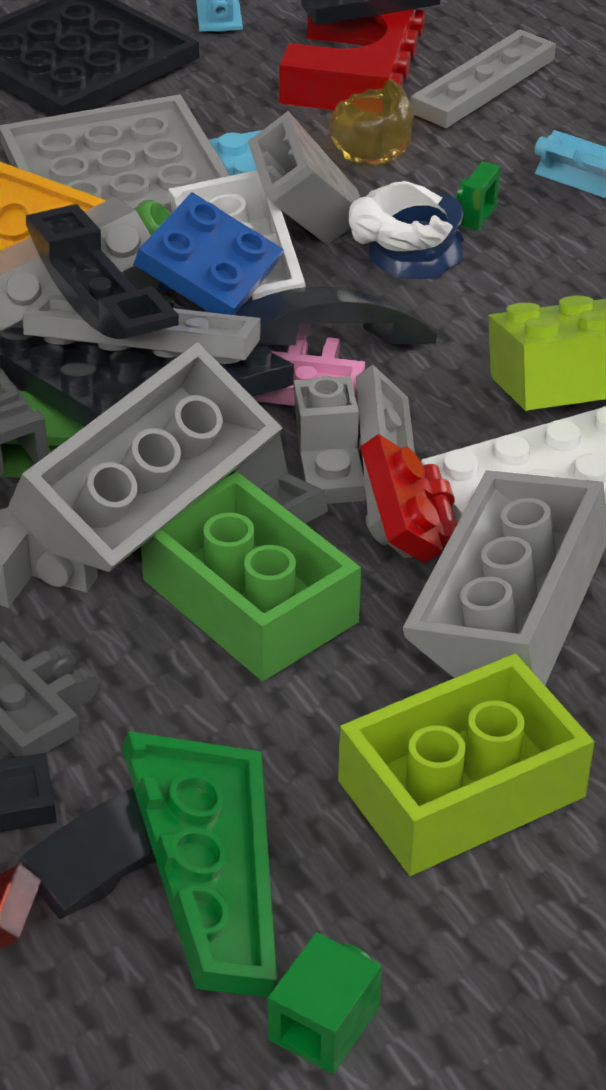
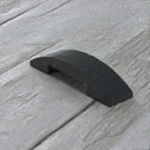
M78 204L26 215L27 229L48 273L68 303L92 328L110 338L127 339L179 325L178 313L153 286L136 289L101 250V229Z
M316 286L280 291L243 305L235 314L237 316L260 318V340L256 345H296L299 323H363L365 330L389 344H436L438 334L424 322L383 299L358 290L342 287Z

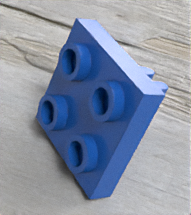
M191 192L139 248L133 265L159 280V288L167 293L173 289L205 309L206 312L235 315L278 264L284 249L223 212L214 204Z

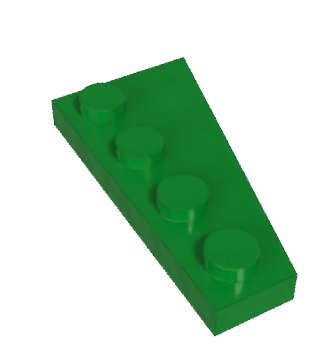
M128 731L122 746V753L195 989L268 998L277 981L261 751Z

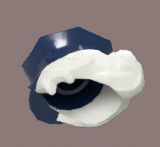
M401 181L370 191L367 196L354 200L349 207V226L351 227L353 238L360 244L369 243V262L395 278H437L447 269L463 261L461 242L464 241V238L458 226L461 224L464 212L461 203L450 195L435 194L423 186Z

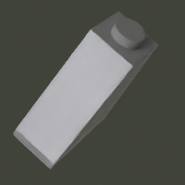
M289 111L248 141L265 195L275 206L325 244L333 242L342 234L351 232V227L349 226V207L354 200L360 198L357 188Z

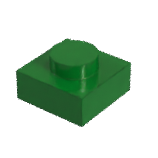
M482 161L469 178L465 177L461 181L456 200L461 203L464 212L460 226L479 230L497 207L501 166Z

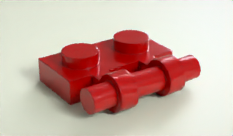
M377 434L361 445L360 448L387 542L425 564L435 556L442 554L459 522L455 520L451 508L455 502L451 485L446 479L442 478L437 465H422L417 455L411 449L405 446L400 448L382 435Z

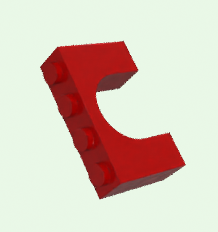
M411 9L315 25L307 14V39L349 43L363 47L342 49L289 43L279 64V104L387 116L392 101H400L403 79L408 78L411 57L414 58L416 55L418 36L422 37L425 10Z

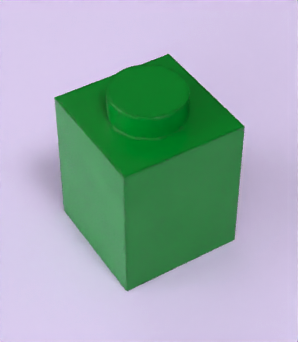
M316 932L268 996V1040L334 1075L380 1008L382 965L371 960L358 947L351 944H340Z

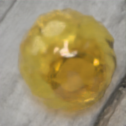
M392 79L386 81L383 89H367L361 94H352L348 100L340 101L336 110L331 114L330 131L332 133L333 145L349 161L358 163L366 161L375 166L379 163L386 164L407 150L411 141L414 113L405 90Z

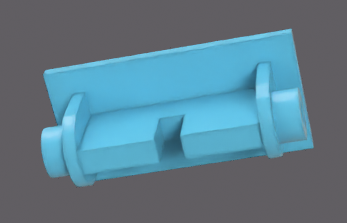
M196 0L199 32L243 30L239 0Z
M553 130V133L548 138L541 136L538 139L534 152L535 155L541 157V160L536 169V175L606 198L605 146Z

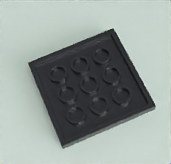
M40 0L0 17V86L51 116L91 110L200 58L199 41L118 0Z
M161 295L172 308L188 310L174 303L173 298ZM23 328L6 329L1 332L0 368L10 381L84 427L177 358L157 356L152 352V349L135 347L121 351H108L99 348L98 343L75 341L64 345L51 344L46 342L44 337L24 335ZM256 345L246 360H240L231 364H220L251 396L293 385L294 364L272 353V350L264 345Z

